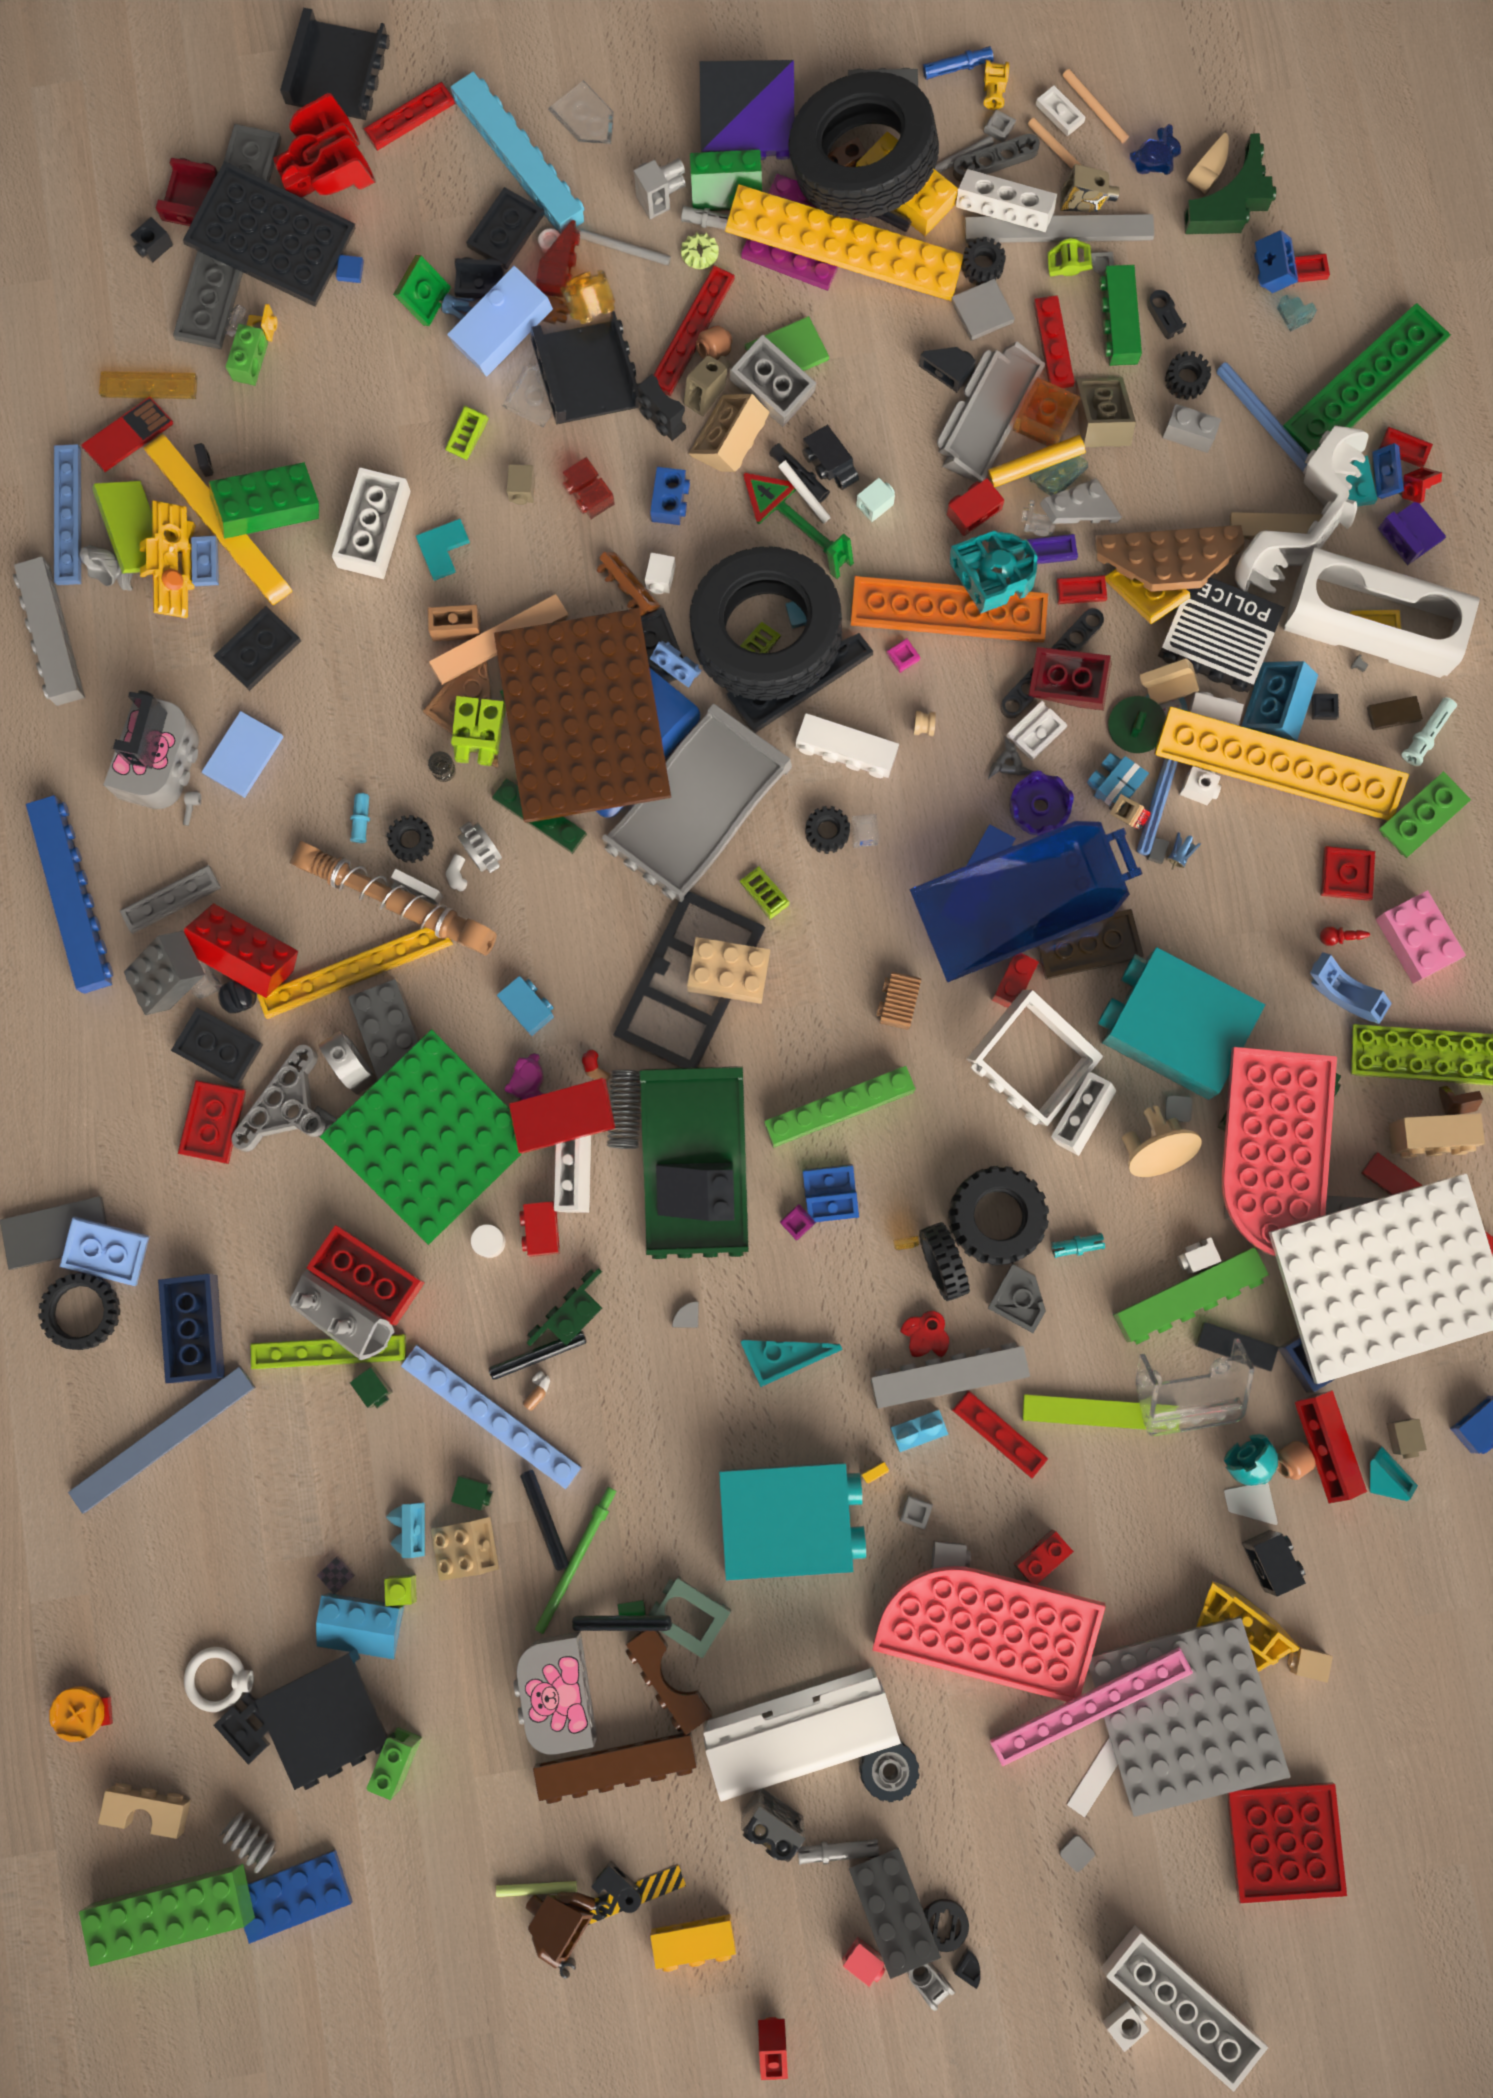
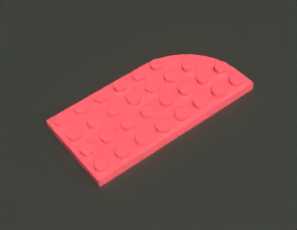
M1232 1047L1222 1169L1223 1198L1228 1214L1239 1232L1255 1247L1275 1256L1268 1232L1326 1215L1337 1057Z
M961 1566L940 1567L916 1575L905 1582L892 1595L880 1617L872 1650L1068 1702L1082 1693L1106 1606L1104 1602L974 1568Z

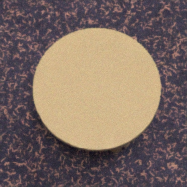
M1153 1106V1112L1151 1107L1147 1108L1144 1111V1116L1147 1118L1152 1129L1151 1138L1141 1144L1137 1133L1133 1131L1122 1136V1140L1129 1153L1128 1168L1130 1172L1139 1177H1152L1170 1172L1182 1166L1200 1150L1202 1140L1199 1134L1191 1130L1182 1129L1177 1118H1171L1165 1122L1159 1106Z

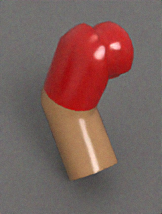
M592 1049L587 1050L582 1056L585 1074L594 1080L604 1078L607 1084L611 1074L598 1067V1053Z

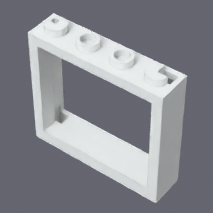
M1022 990L968 1056L967 1060L972 1064L971 1069L981 1077L986 1076L990 1080L989 1085L998 1093L1003 1092L1008 1097L1007 1102L1016 1109L1021 1108L1026 1113L1024 1117L1035 1126L1037 1124L1048 1126L1085 1080L1089 1071L1091 1072L1102 1059L1103 1055L1033 990ZM1026 1006L1082 1057L1039 1111L982 1060Z

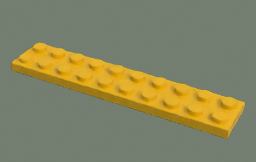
M739 184L725 232L948 301H951L963 261V254L852 219L833 216L825 213L823 210Z
M1170 706L1154 755L1388 821L1396 813L1409 776L1408 773Z

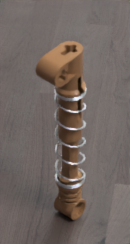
M303 841L299 842L289 862L308 873H313L325 879L328 885L336 889L339 888V891L346 885L360 892L359 900H362L364 895H367L382 902L380 910L386 904V909L400 915V920L404 917L420 924L421 929L424 927L435 931V935L438 938H450L485 956L490 953L495 944L497 934L490 928L468 918L466 920L458 916L456 911L447 908L446 905H434L428 902L425 895L416 896L408 892L405 886L400 885L392 889L388 887L387 879L384 876L371 879L368 877L367 870L363 866L350 869L349 860L343 857L334 858ZM359 868L363 869L366 873V876L356 872L355 870ZM378 878H383L386 882V885L375 880Z

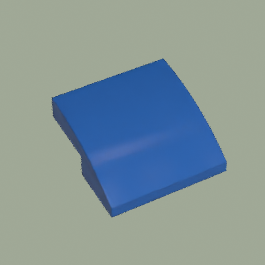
M853 1164L802 1170L807 1213L815 1222L859 1218Z

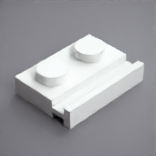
M1041 701L1007 734V737L1032 761L1066 729L1067 724Z

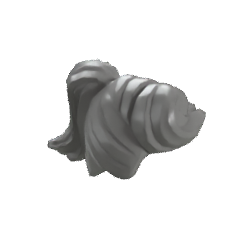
M92 545L83 547L80 550V558L87 566L90 578L98 579L105 586L113 585L117 579L118 584L123 590L132 591L133 588L130 583L133 573L122 574L117 557L113 552Z

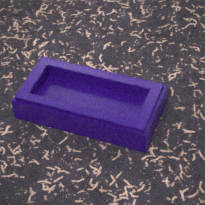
M1075 534L1027 539L1038 555L1037 564L1072 561L1078 558Z

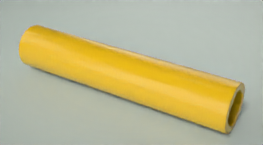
M1076 435L988 469L990 481L994 487L1001 486L1084 454L1086 452L1081 436Z

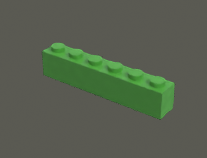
M904 1066L765 1120L764 1125L772 1146L775 1148L913 1094L916 1088L907 1067Z
M1253 1247L1113 1314L1126 1342L1134 1341L1137 1345L1150 1339L1148 1334L1155 1330L1158 1333H1162L1173 1327L1171 1323L1178 1319L1181 1322H1185L1195 1317L1194 1311L1202 1307L1204 1311L1210 1310L1218 1306L1217 1300L1225 1296L1227 1300H1230L1240 1295V1289L1246 1286L1252 1289L1263 1284L1262 1278L1268 1276L1269 1273L1256 1248Z

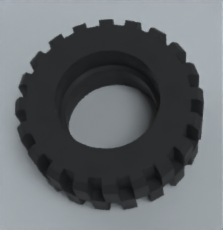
M990 1166L987 1169L976 1171L956 1189L950 1202V1210L948 1211V1218L950 1219L949 1228L955 1236L954 1241L958 1247L961 1246L965 1250L964 1253L969 1257L972 1256L977 1259L976 1261L983 1264L1007 1265L1025 1258L1042 1242L1045 1236V1229L1048 1228L1047 1214L1049 1213V1207L1045 1205L1044 1199L1046 1197L1043 1191L1040 1192L1037 1188V1182L1034 1179L1030 1180L1027 1178V1174L1023 1171L1017 1172L1013 1170V1167L1008 1166L1004 1168ZM992 1192H1003L1017 1201L1022 1211V1222L1020 1228L1013 1236L1003 1240H995L985 1236L978 1229L974 1212L977 1203L983 1196Z

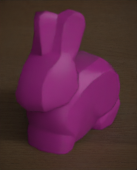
M533 1053L527 1058L519 1057L510 1083L506 1084L505 1092L513 1094L521 1100L546 1094L541 1093L539 1090L544 1080L543 1070L539 1063V1054Z

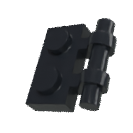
M250 1692L241 1698L247 1706L243 1712L234 1705L213 1725L248 1765L270 1745L264 1737L268 1729L255 1702L259 1698L255 1699ZM252 1714L263 1724L259 1729L248 1719Z

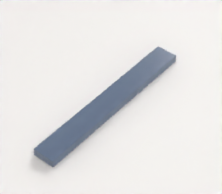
M238 1367L68 1492L81 1513H86L256 1387L242 1367Z

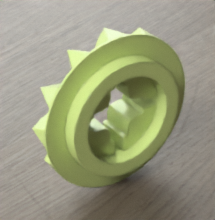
M696 232L691 237L687 236L686 241L682 242V258L692 268H708L718 258L719 250L715 238L709 237L707 232L704 235ZM698 244L703 249L702 257H700L697 251Z

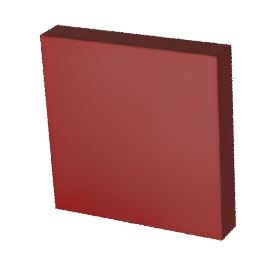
M1326 846L1323 853L1321 896L1371 901L1373 899L1376 851Z

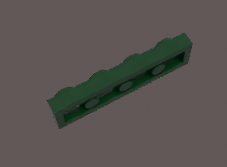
M506 778L492 796V799L523 820L519 788ZM565 817L527 823L572 854L587 835L584 830Z

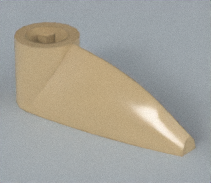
M1226 132L1208 150L1187 178L1190 184L1205 195L1215 184L1225 165L1229 145V137Z

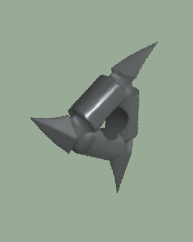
M1004 736L1006 750L1002 752L996 762H993L988 779L999 771L1006 774H1017V776L1034 772L1026 767H1022L1023 764L1018 752H1016L1017 749ZM1010 758L1014 764L1008 766L1005 764V760Z

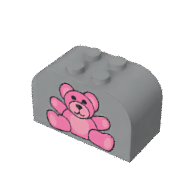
M156 699L167 712V717L152 769L127 764L115 752L103 785L120 800L152 809H164L173 805L179 799L184 786L189 783L191 765L195 763L198 757L199 735L195 726L179 707L173 703ZM132 703L119 740L131 741L139 708L134 703Z
M581 1631L541 1638L535 1641L521 1656L517 1665V1680H514L515 1696L520 1697L521 1707L518 1708L519 1723L524 1724L529 1743L539 1752L551 1755L593 1748L597 1741V1733Z

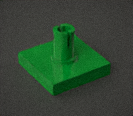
M415 255L393 295L423 326H430L442 305L439 301L444 300L451 286L422 255Z

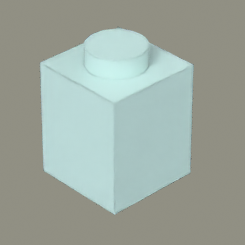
M878 478L857 495L856 506L873 522L893 506L895 492L889 483H884Z

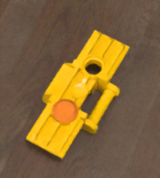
M153 500L152 538H146L139 544L140 552H146V564L140 568V577L153 575V613L187 618L188 590L195 587L192 583V544L187 539V510L185 506ZM164 531L174 533L175 541H168L164 536ZM178 552L182 553V575L178 572Z

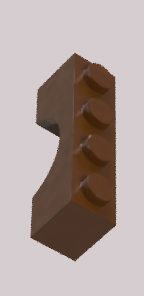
M642 1631L627 1642L626 1646L628 1649L626 1654L633 1664L638 1662L643 1670L640 1673L643 1680L648 1686H654L658 1692L655 1695L658 1703L663 1709L666 1707L673 1715L670 1720L678 1732L683 1730L685 1735H687L712 1717V1710L698 1690L690 1692L680 1691L673 1688L665 1680L661 1661L668 1648V1644L659 1631Z

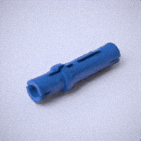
M991 46L974 51L969 49L957 56L923 64L925 80L959 70H972L975 66L985 64L986 60L993 62V51Z

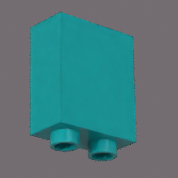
M1158 947L1146 959L1134 954L1120 980L1131 986L1125 1000L1122 1003L1112 997L1097 1023L1108 1029L1102 1044L1207 1100L1212 1099L1221 1092L1230 1074L1232 1047L1243 1048L1266 1004Z
M845 1462L719 1471L726 1581L854 1572L853 1559L866 1558L864 1526L850 1527L849 1505L863 1504L860 1473H847Z

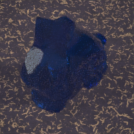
M1171 124L1157 130L1158 140L1149 139L1137 151L1130 153L1129 159L1135 163L1138 173L1148 174L1149 172L1169 175L1173 171L1174 157L1181 154V145L1173 137V126Z

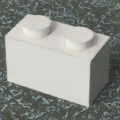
M1196 692L1190 701L1188 712L1239 726L1244 704L1237 703V700L1233 698L1221 699L1213 697V694L1209 692Z

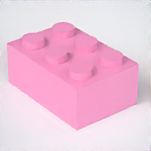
M1428 890L1376 918L1378 925L1413 984L1466 956Z

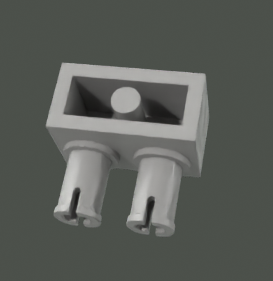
M679 158L662 167L658 166L656 161L653 160L649 163L641 164L634 170L636 198L649 219L670 210L669 194L686 186L682 175L685 173V168Z

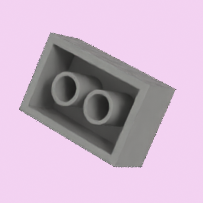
M763 334L730 370V380L745 394H753L770 412L769 415L782 427L815 392L816 382Z

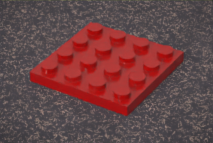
M1333 1782L1254 1787L1227 1793L1237 1899L1240 1904L1347 1896L1336 1785Z

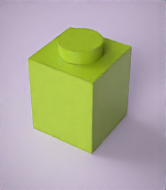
M416 1575L389 1576L384 1579L385 1606L412 1605L417 1602Z

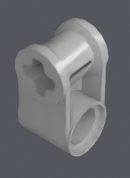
M931 1963L924 1965L926 1970L922 1975H914L913 1970L907 1973L911 1983L920 1992L931 2009L936 2011L938 2004L949 1994L953 1995L955 1990L947 1979Z

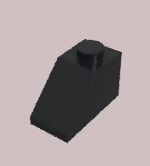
M958 347L923 351L920 355L919 367L957 393L972 375L976 360L969 352L962 351Z

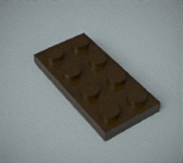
M1132 909L1034 931L1046 980L1131 961L1134 954L1142 958L1144 957Z

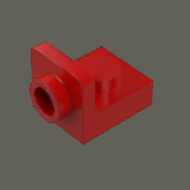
M1422 467L1405 474L1402 498L1417 503L1424 502L1425 490L1442 482V472Z

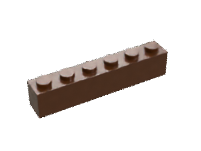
M690 1732L687 1735L679 1733L537 1763L533 1768L539 1801L546 1800V1804L561 1801L562 1796L572 1795L573 1798L587 1796L588 1791L598 1789L599 1793L614 1790V1785L624 1784L625 1787L639 1785L640 1780L650 1778L651 1782L666 1779V1774L677 1772V1776L693 1773L692 1769L697 1768V1759L692 1733Z

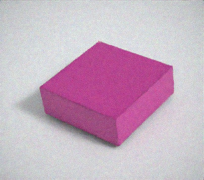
M907 638L887 650L886 653L900 673L920 661L921 658Z

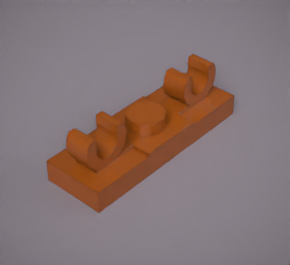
M603 552L599 558L604 564L598 566L597 572L603 573L608 569L609 574L605 581L612 582L616 579L618 587L625 594H630L634 598L628 602L627 607L634 608L637 604L641 616L645 615L647 611H656L661 605L615 552Z

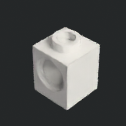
M656 553L650 554L645 577L646 589L655 594L670 593L676 567L675 557Z
M1128 2000L1102 2021L1124 2052L1149 2031L1144 2022L1148 2019L1138 2005L1132 2007ZM1133 2019V2026L1130 2029H1123L1122 2023L1124 2020Z

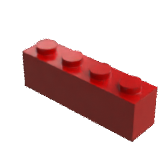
M1333 1390L1314 1394L1296 1401L1295 1405L1310 1450L1315 1458V1465L1328 1503L1351 1500L1366 1493L1367 1489Z

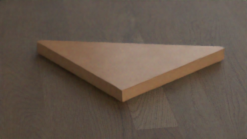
M487 661L446 682L424 708L423 713L453 735L456 696L479 698L480 703L481 699L492 700ZM494 755L492 766L496 769L499 767L498 755Z

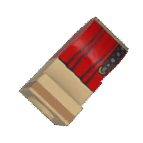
M1121 794L1110 814L1141 831L1151 812Z

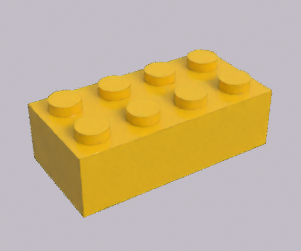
M887 131L856 163V167L866 166L882 159L895 147L898 139ZM933 169L934 172L918 194H915L907 203L893 210L909 218L912 221L911 226L924 236L956 205L958 188L935 169Z

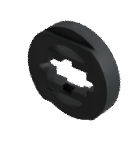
M938 1899L931 1902L924 1909V1914L928 1924L931 1917L935 1914L932 1934L940 1952H951L958 1949L966 1940L969 1932V1921L964 1909L958 1903L949 1899ZM949 1909V1914L953 1915L950 1936L945 1938L944 1942H940V1937L937 1936L940 1913H945V1910ZM959 1917L961 1926L958 1935L955 1937L957 1918Z

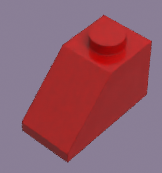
M768 2017L764 2020H758L761 2080L788 2079L785 2019Z

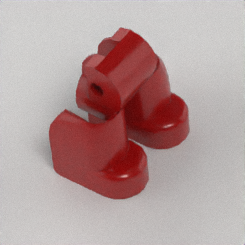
M327 93L296 111L289 124V128L296 138L291 142L287 151L273 158L286 191L299 197L309 195L315 190L319 195H331L352 185L362 190L376 183L368 162L357 147L360 145L357 133L346 113L332 94Z

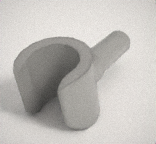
M187 792L184 795L186 811L183 825L189 826L193 805H201V794L198 792Z

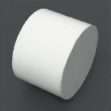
M482 1225L473 1232L471 1245L477 1254L485 1258H493L504 1250L505 1236L495 1226Z

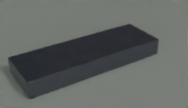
M1207 1322L1202 1323L1196 1343L1198 1348L1272 1372L1279 1348L1278 1346Z

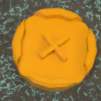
M75 1686L61 1692L53 1700L49 1710L51 1727L54 1728L57 1732L56 1734L61 1739L69 1742L82 1741L94 1735L101 1727L104 1719V1705L101 1697L93 1689L85 1686Z

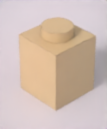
M1300 1647L1294 1653L1290 1652L1288 1666L1290 1667V1672L1295 1675L1328 1683L1333 1656Z

